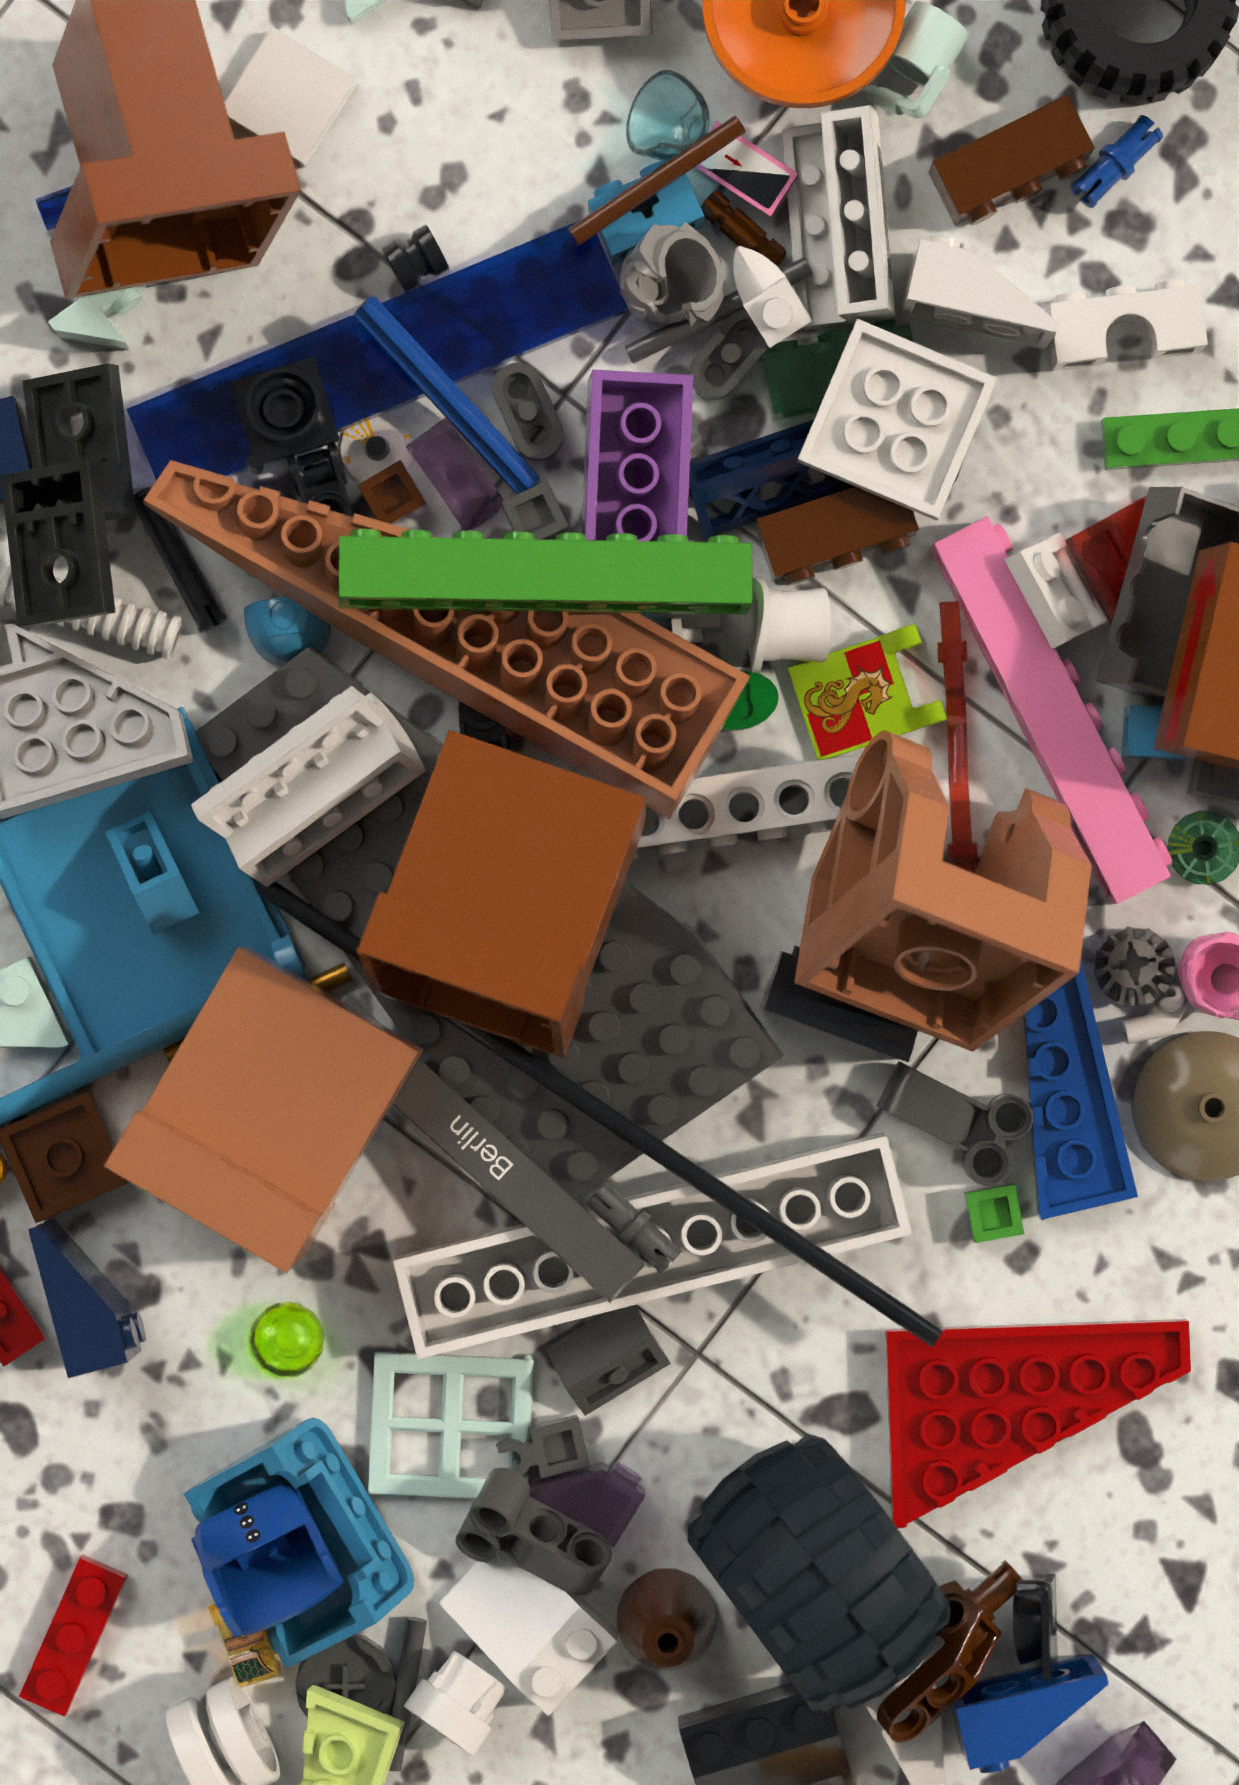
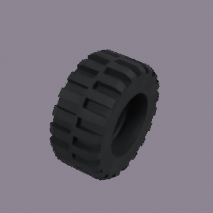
M1041 0L1040 11L1045 13L1042 23L1045 40H1052L1054 43L1051 55L1058 66L1063 65L1065 62L1072 69L1068 77L1080 87L1085 80L1096 87L1092 95L1106 100L1109 94L1113 93L1121 95L1120 104L1135 105L1140 97H1147L1149 103L1163 101L1170 92L1174 91L1180 94L1190 88L1199 76L1203 77L1231 37L1229 34L1237 22L1239 7L1236 5V0H1184L1186 12L1180 28L1170 38L1155 43H1137L1118 36L1102 21L1096 10L1094 0Z

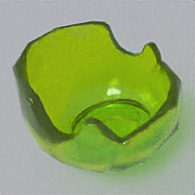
M278 1302L268 1306L255 1318L247 1334L248 1356L258 1371L274 1380L295 1379L303 1376L314 1367L324 1350V1328L313 1311L295 1302Z

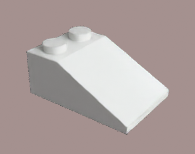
M931 235L930 240L920 239L912 258L899 317L1038 349H1046L1057 333L1059 322L973 251L960 248L961 242L959 240L943 235Z
M499 1556L490 1562L476 1561L439 1601V1604L501 1672L548 1717L618 1642V1630L581 1595L567 1593Z

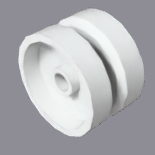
M231 1676L209 1687L206 1693V1706L195 1698L189 1697L167 1709L166 1724L179 1763L191 1785H240V1781L244 1785H269L279 1779L281 1775L279 1762L268 1730L256 1705L236 1678Z

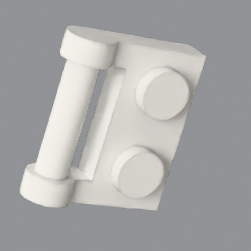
M1062 532L1005 559L1051 649L1109 621L1102 607L1096 608L1065 548L1069 545Z

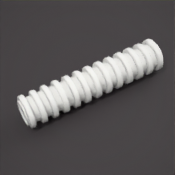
M0 560V607L5 608L9 604L12 605V610L16 612L11 564L8 567H4L3 561ZM55 578L59 583L63 581L59 578ZM116 596L114 597L116 613L57 623V625L65 627L67 623L72 624V629L78 632L85 628L87 629V634L95 636L97 632L101 633L102 639L110 641L112 637L117 638V643L123 646L130 642L132 643V648L140 650L142 646L146 647L147 653L154 655L157 651L162 652V658L167 660L176 653L184 626L180 616L175 615L172 619H169L164 611L153 614L151 607L145 606L141 610L137 608V603L132 601L125 605L122 599Z

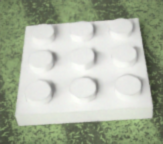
M857 319L797 462L937 521L998 378Z

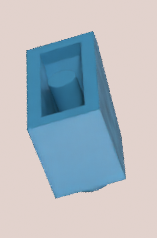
M151 810L105 831L133 896L153 935L199 913Z

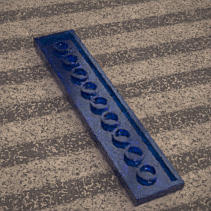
M579 221L382 302V305L455 384L628 312V306L623 296L619 294V284L598 234L580 246L575 243L567 229ZM351 315L127 409V412L156 481L170 460L227 477H234L248 471L246 457L252 455L230 384L232 381L315 357L338 433L421 399L425 395L357 322L354 315Z

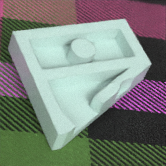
M27 957L1 969L0 1046L64 1048L71 1045L70 1039L32 958Z

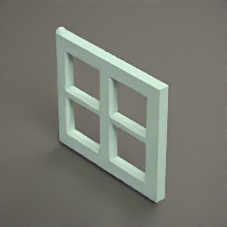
M375 1351L368 1494L475 1499L487 1478L459 1477L461 1433L505 1435L522 1443L530 1441L528 1427L531 1426L533 1357L530 1354L524 1355L523 1358L439 1354L417 1360L416 1353ZM395 1373L443 1375L441 1419L393 1416ZM464 1376L513 1378L511 1422L462 1420ZM392 1430L441 1432L439 1476L390 1474ZM513 1450L509 1451V1468L514 1467L519 1461V1454ZM529 1469L523 1475L527 1481L529 1480Z

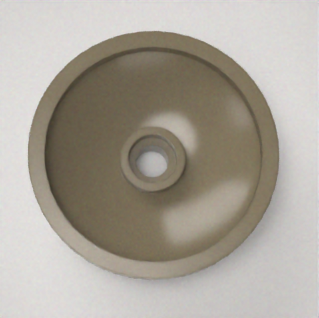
M1196 1031L1177 1036L1152 1053L1136 1078L1131 1102L1132 1118L1136 1133L1150 1156L1174 1174L1197 1181H1220L1239 1175V1038L1216 1031ZM1211 1098H1216L1221 1103V1111L1215 1117H1209L1205 1112V1104Z

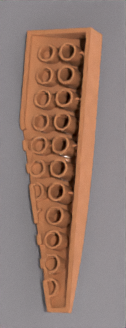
M172 460L167 464L144 499V504L326 623L425 682L596 779L646 797V807L669 820L696 777L750 678L748 674L639 613L339 609V536H350V531L356 529H373L380 531L381 537H401L403 531L410 529L355 513L353 517L331 511L330 506L309 500L307 504L282 497L279 491L260 486V490L235 483L234 478Z

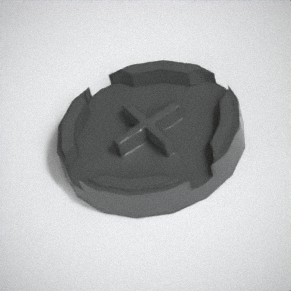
M355 1634L301 1661L296 1678L298 1704L307 1719V1690L312 1685L385 1714L392 1706L396 1687L393 1662L382 1646L367 1636Z

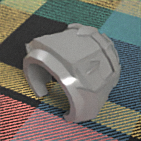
M686 222L681 227L653 224L637 243L634 250H630L622 263L620 275L621 289L619 294L623 296L629 312L638 320L648 323L651 327L658 328L660 325L676 323L685 319L690 321V327L695 322H708L717 312L724 299L722 260L710 242Z

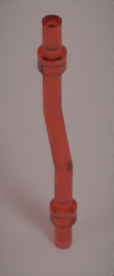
M959 601L939 602L942 642H937L938 663H943L947 716L948 785L952 843L947 844L948 863L974 874V864L979 861L977 842L972 841L968 783L967 716L963 661H968L967 640H962Z

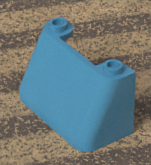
M314 1417L290 1428L194 1485L184 1493L194 1517L199 1522H202L275 1484L285 1483L291 1488H299L318 1530L333 1556L344 1583L306 1611L268 1628L269 1644L278 1654L286 1669L375 1625L406 1598L414 1587L413 1571L404 1553L332 1431L323 1421Z

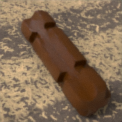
M715 190L704 200L701 205L704 217L713 225L718 222L721 225L719 230L737 246H742L764 255L777 267L786 257V249L774 238L769 241L766 238L767 232L738 207L733 209L731 201L720 191Z

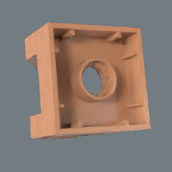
M883 730L873 737L857 761L845 800L811 878L794 983L974 1052L1079 973L1092 865L1071 829L1070 811L1067 805L1026 788L1017 806V810L997 812L987 834L984 851L974 874L943 862L950 807L932 772L931 752L928 747Z

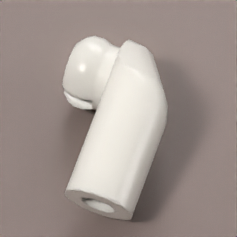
M1172 983L1163 996L1152 1002L1146 1015L1122 1020V1029L1126 1043L1132 1044L1172 1034L1187 1006V998L1183 989Z

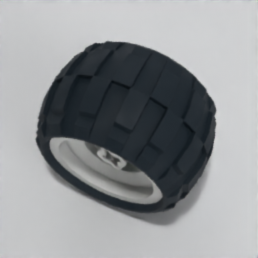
M807 1434L794 1445L786 1440L755 1454L720 1481L700 1505L702 1515L688 1525V1543L814 1712L830 1715L843 1704L852 1709L883 1695L918 1667L938 1642L935 1633L949 1623L950 1605L936 1581L870 1491L839 1453L822 1437Z

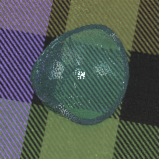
M672 70L657 72L643 84L631 105L626 125V137L630 149L635 154L647 158L664 161L670 160L708 134L710 118L706 101L694 85L679 73Z

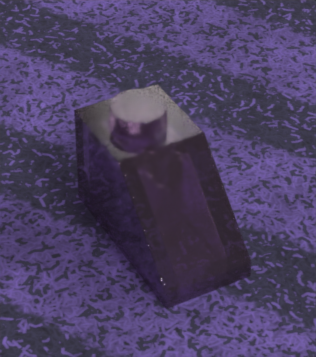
M447 417L405 446L409 456L464 531H474L503 510L501 502L504 499Z
M604 1462L591 1464L589 1467L542 1479L540 1477L534 1478L530 1484L531 1491L529 1496L600 1533L614 1548L645 1498L646 1492L645 1488L639 1484L642 1477L629 1467L616 1462L612 1468Z
M1142 1721L1112 1735L1062 1777L1056 1785H1159L1177 1759L1148 1724Z

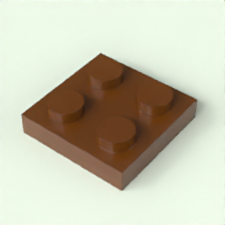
M92 1090L0 1129V1142L35 1223L130 1183V1181L104 1167L115 1148V1144Z

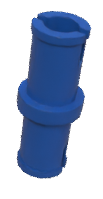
M1140 115L1136 122L1114 144L1107 143L1099 151L1100 158L1077 181L1071 184L1070 187L1075 196H1078L1081 192L1085 193L1093 185L1079 199L1081 203L1089 208H1094L1097 202L1120 179L1127 180L1135 172L1134 165L1156 143L1163 139V134L1159 127L1153 132L1148 131L1141 138L1155 124L1150 118Z

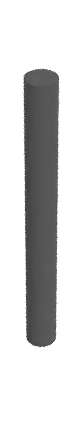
M806 257L780 269L791 286L814 275ZM736 290L724 296L719 309L708 322H695L690 327V321L685 319L668 324L626 345L625 349L632 363L635 364L728 318L731 314L745 309L738 291Z

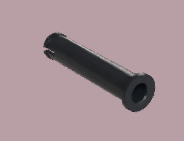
M153 485L134 494L135 509L192 615L199 633L208 631L210 626L216 627L223 623L228 617L222 611L179 527L144 504L145 497L153 487Z

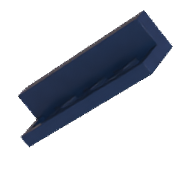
M814 419L690 461L689 494L692 498L704 539L751 524L758 518L855 487L829 475L823 481L813 485L801 481L810 467L797 462ZM774 481L783 485L775 498L762 501L754 497L759 487L763 484ZM725 497L736 501L728 514L709 519L705 504Z

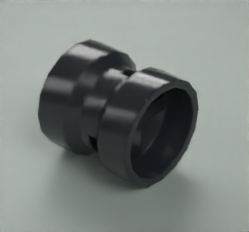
M427 225L412 232L411 238L406 240L408 244L406 247L397 241L382 247L405 293L419 286L421 280L419 274L423 273L425 277L429 274L438 276L450 270L440 247Z

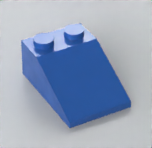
M1089 1654L1057 1662L1050 1680H1043L1042 1666L978 1680L971 1689L951 1706L960 1748L969 1769L979 1768L981 1773H993L1008 1768L1010 1760L1019 1759L1108 1686L1107 1674L1095 1656Z

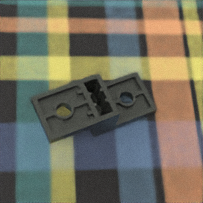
M106 363L23 380L33 469L0 475L18 627L30 628L116 613L105 521L136 515L119 365ZM79 409L84 419L83 427L76 436H73L69 430V419L72 413ZM60 556H63L67 560L68 573L66 578L59 583L55 579L53 567L55 561Z

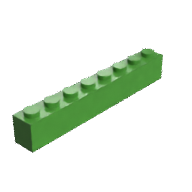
M356 529L350 531V536H339V609L747 615L753 604L752 543H739V538L731 535L712 536L708 538V542H688L687 536L679 534L661 535L657 538V541H637L636 535L627 533L611 534L606 537V540H586V535L582 533L567 532L557 534L555 540L535 539V535L530 532H509L504 534V539L484 538V534L478 531H458L453 533V538H432V533L426 530L403 531L401 537H381V532L377 530Z

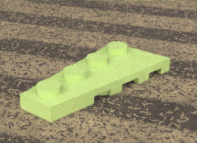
M312 1685L307 1690L306 1697L308 1719L307 1729L303 1737L302 1753H305L303 1780L300 1782V1785H384L405 1721Z

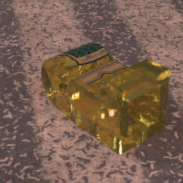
M212 1598L208 1609L214 1625L218 1626L228 1653L232 1671L239 1686L244 1688L280 1676L281 1665L278 1654L269 1644L268 1628L234 1638Z

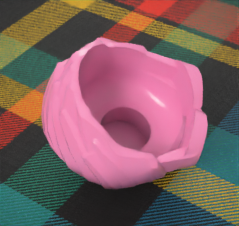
M1226 931L1199 936L1187 945L1178 966V976L1183 991L1190 1004L1202 1013L1222 1019L1226 1017L1239 1020V935Z

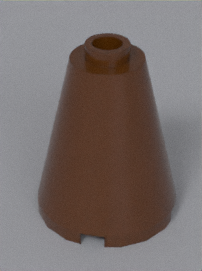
M658 1568L642 1575L624 1590L617 1608V1630L626 1650L642 1664L661 1670L678 1669L696 1661L710 1646L716 1631V1608L708 1590L694 1575L676 1568Z

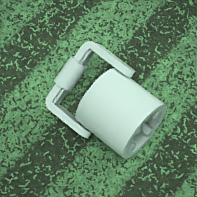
M916 1L904 18L899 42L892 57L881 73L862 89L863 93L870 100H873L875 106L896 115L907 114L914 118L924 117L950 78L949 68L969 38L967 30L943 10L929 3ZM889 65L909 81L923 87L915 102L885 87H876Z

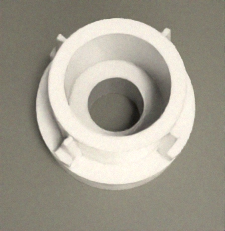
M453 1651L438 1672L434 1671L428 1681L424 1679L420 1681L403 1707L474 1757L492 1730L488 1725L494 1717L492 1712L508 1688L463 1655Z

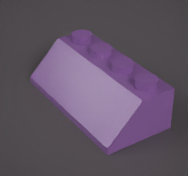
M592 370L588 378L581 531L582 534L586 535V540H606L608 535L617 533L636 535L637 541H657L659 536L667 534L687 536L694 375Z

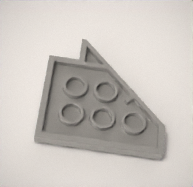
M13 623L5 625L13 663L0 666V820L193 762L184 719L178 709Z

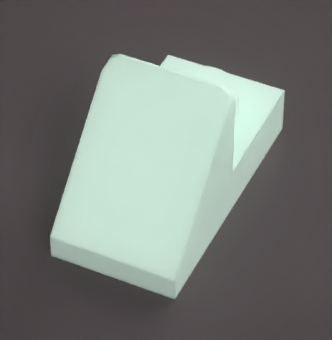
M144 285L82 296L49 320L48 323L61 339L129 350L130 347L108 317L114 312L120 316L132 310L142 301L143 298L140 294L148 287Z

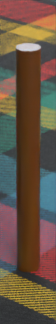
M733 116L568 228L567 230L572 239L580 246L745 134L746 130L737 116Z

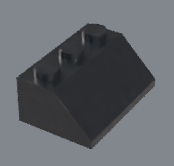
M794 945L791 954L780 951L760 1008L909 1062L918 1030L794 983L800 947Z
M792 1683L678 1716L679 1732L695 1785H809L851 1772L834 1713L826 1715L812 1711Z

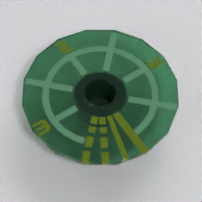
M1197 811L1184 816L1174 825L1168 838V852L1172 859V867L1183 879L1194 884L1212 885L1225 880L1236 870L1239 863L1238 829L1227 817L1214 811Z

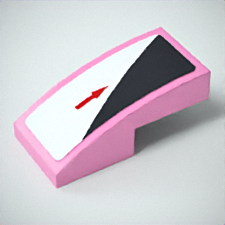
M716 121L710 132L718 126H720L722 123ZM742 136L696 166L697 169L770 217H773L799 176L797 172Z

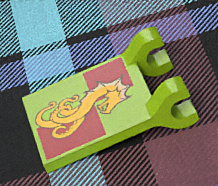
M911 624L867 641L828 653L824 663L804 661L787 667L818 760L830 759L866 747L873 737L883 730L900 736L948 720L941 700L918 708L912 706L896 653L922 645L916 624Z

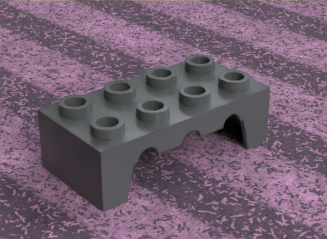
M1149 487L1096 682L1164 704L1199 550L1229 542L1239 544V507L1184 487Z

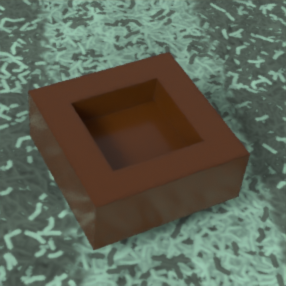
M401 460L357 485L377 520L389 524L396 523L427 504Z

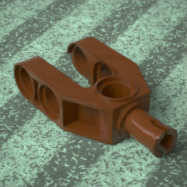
M1006 1560L973 1591L969 1587L965 1590L956 1580L939 1586L950 1605L949 1623L935 1633L936 1637L939 1635L944 1640V1645L887 1696L877 1711L878 1722L893 1741L905 1743L916 1738L977 1683L1002 1633L993 1622L996 1619L993 1614L1017 1593V1581L1023 1580ZM950 1674L948 1680L943 1685L932 1689L938 1680ZM912 1709L907 1718L901 1722L894 1723L901 1714Z

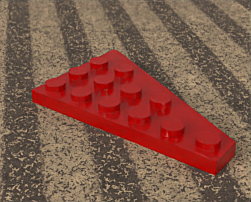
M1187 1319L939 1327L943 1332L933 1347H930L905 1329H885L892 1522L897 1528L907 1527L908 1523L938 1507H944L963 1493L977 1489L1008 1472L1009 1468L1037 1453H1043L1064 1438L1076 1435L1107 1418L1108 1414L1136 1399H1142L1163 1384L1171 1383L1191 1372L1189 1321Z

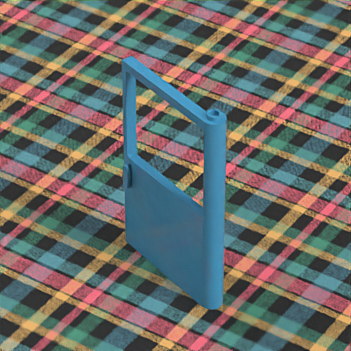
M184 707L177 709L184 719L193 757L192 763L0 820V885L81 1054L77 1062L0 1097V1126L184 1040L238 947H250L303 979L311 980L306 964L280 909L257 893L261 883L239 869L227 840L197 820L191 804L220 782L205 755ZM150 810L199 911L198 914L154 935L133 896L105 834V831Z

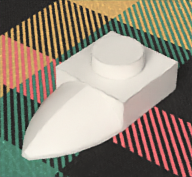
M742 246L735 248L734 278L737 291L744 308L769 348L813 321L786 276L773 262L754 250Z

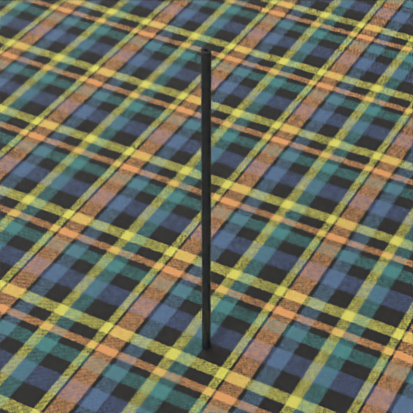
M276 881L268 887L262 883L257 889L259 895L361 963L357 953L361 938ZM440 1016L930 1347L934 1346L942 1334L943 1330L514 1041Z

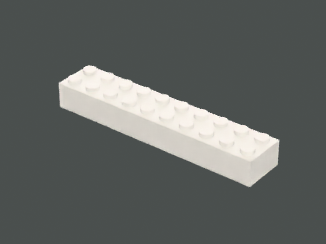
M883 1132L713 1175L831 1255L912 1235L888 1138ZM685 1182L625 1197L639 1212L642 1209L651 1215L649 1221L677 1247L679 1246L682 1252L673 1262L670 1261L669 1267L660 1274L650 1262L627 1243L625 1246L645 1266L611 1303L603 1298L524 1224L396 1255L393 1264L417 1360L804 1261ZM584 1208L616 1238L619 1234L591 1208Z

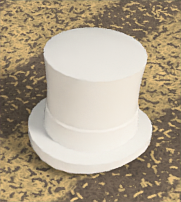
M761 577L752 578L753 604L747 615H742L752 673L761 672L763 661L802 660L824 663L829 653L831 638V608L826 589L780 591L778 589H768L767 583Z

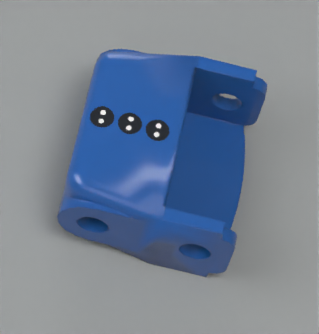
M285 1483L275 1484L203 1520L197 1525L195 1537L191 1539L215 1605L234 1638L259 1632L285 1622L311 1608L344 1583L333 1556L322 1538L299 1488H291Z

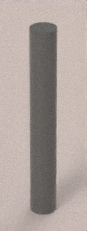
M417 1617L407 1618L390 1715L405 1721L389 1771H401L411 1717V1712L403 1706L416 1688L427 1620Z

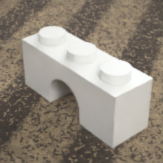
M1174 279L1155 284L1156 290L1136 293V286L1126 285L1107 289L1105 291L1106 296L1087 299L1086 292L1083 291L1057 295L1056 302L1050 303L1045 310L1059 322L1057 333L1048 344L1051 371L1102 365L1108 357L1106 347L1107 330L1117 323H1130L1143 331L1148 340L1150 359L1200 353L1208 345L1201 285L1186 286L1184 279Z

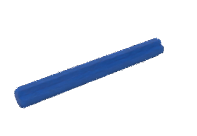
M373 296L365 300L353 314L357 322L516 495L536 486L540 480L539 475L382 303Z

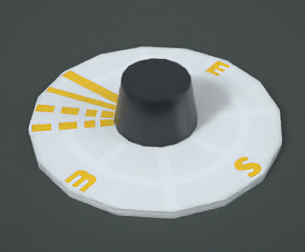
M380 411L364 413L351 421L343 433L340 445L342 462L349 473L360 482L367 480L399 460L408 469L412 464L415 451L413 436L406 424L393 414Z

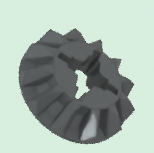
M1127 926L1123 931L1108 935L1105 943L1096 951L1094 973L1101 990L1111 1000L1125 1006H1144L1158 1000L1171 986L1175 975V959L1167 941L1151 929ZM1130 948L1134 949L1141 961H1149L1148 966L1140 968L1139 985H1135V981L1131 978L1128 970L1119 969L1120 965L1128 963Z

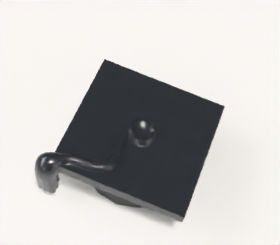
M315 357L272 368L268 371L230 382L252 455L246 457L247 468L250 473L255 475L261 474L264 464L340 441Z
M1048 1573L1045 1580H1018L1017 1593L1014 1594L1013 1635L1017 1659L1020 1665L1042 1658L1043 1680L1051 1679L1058 1662L1056 1574Z

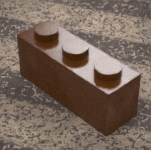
M1067 94L934 160L928 173L954 225L968 220L970 225L973 226L995 215L998 212L995 206L1012 197L1015 203H1020L1036 195L1042 190L1040 183L1056 175L1060 181H1064L1087 168L1085 161L1089 159L1095 147Z
M858 487L758 518L754 525L772 581L784 578L787 586L814 578L813 569L832 563L834 570L858 564L863 561L861 553L880 547L882 555L909 547L911 545L909 537L915 536L919 531L912 510Z

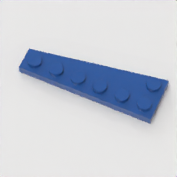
M1081 960L1079 973L1023 1014L1029 1101L1034 1117L1031 1130L1036 1202L1040 1220L1138 1197Z

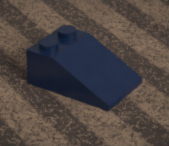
M55 1219L42 1222L28 1229L67 1377L72 1378L128 1363L141 1352L140 1343L146 1341L140 1314L138 1312L131 1313L129 1302Z

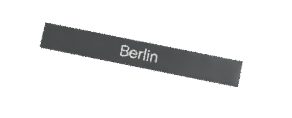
M350 995L346 998L344 1003L377 1021ZM418 1058L392 1104L603 1298L611 1303L645 1266L644 1263Z

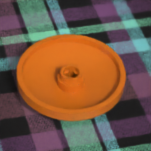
M702 0V15L706 37L716 60L726 74L753 96L768 103L789 108H817L835 104L853 96L869 85L881 73L896 49L903 28L906 10V0Z

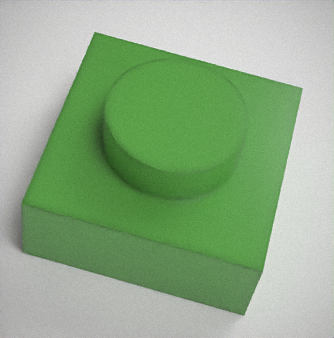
M1014 1183L964 1192L974 1243L1024 1234L1017 1190Z

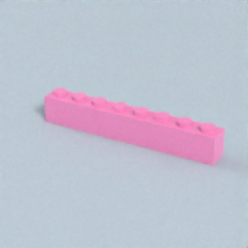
M987 516L935 542L931 546L930 551L1057 801L1067 805L1070 811L1071 828L1091 863V868L1110 905L1118 904L1170 878L1171 875L1166 866L1172 864L1171 856L1160 837L1152 839L1144 821L1149 819V814L1141 797L1137 792L1129 794L1121 778L1127 772L1118 752L1114 747L1106 749L1098 733L1104 729L1097 710L1091 702L1085 705L1082 702L1075 688L1081 684L1074 665L1068 657L1061 660L1056 648L1051 649L1007 566L1005 559L1009 557L1007 553L1012 551L1013 548L1006 531L1000 523L993 526Z

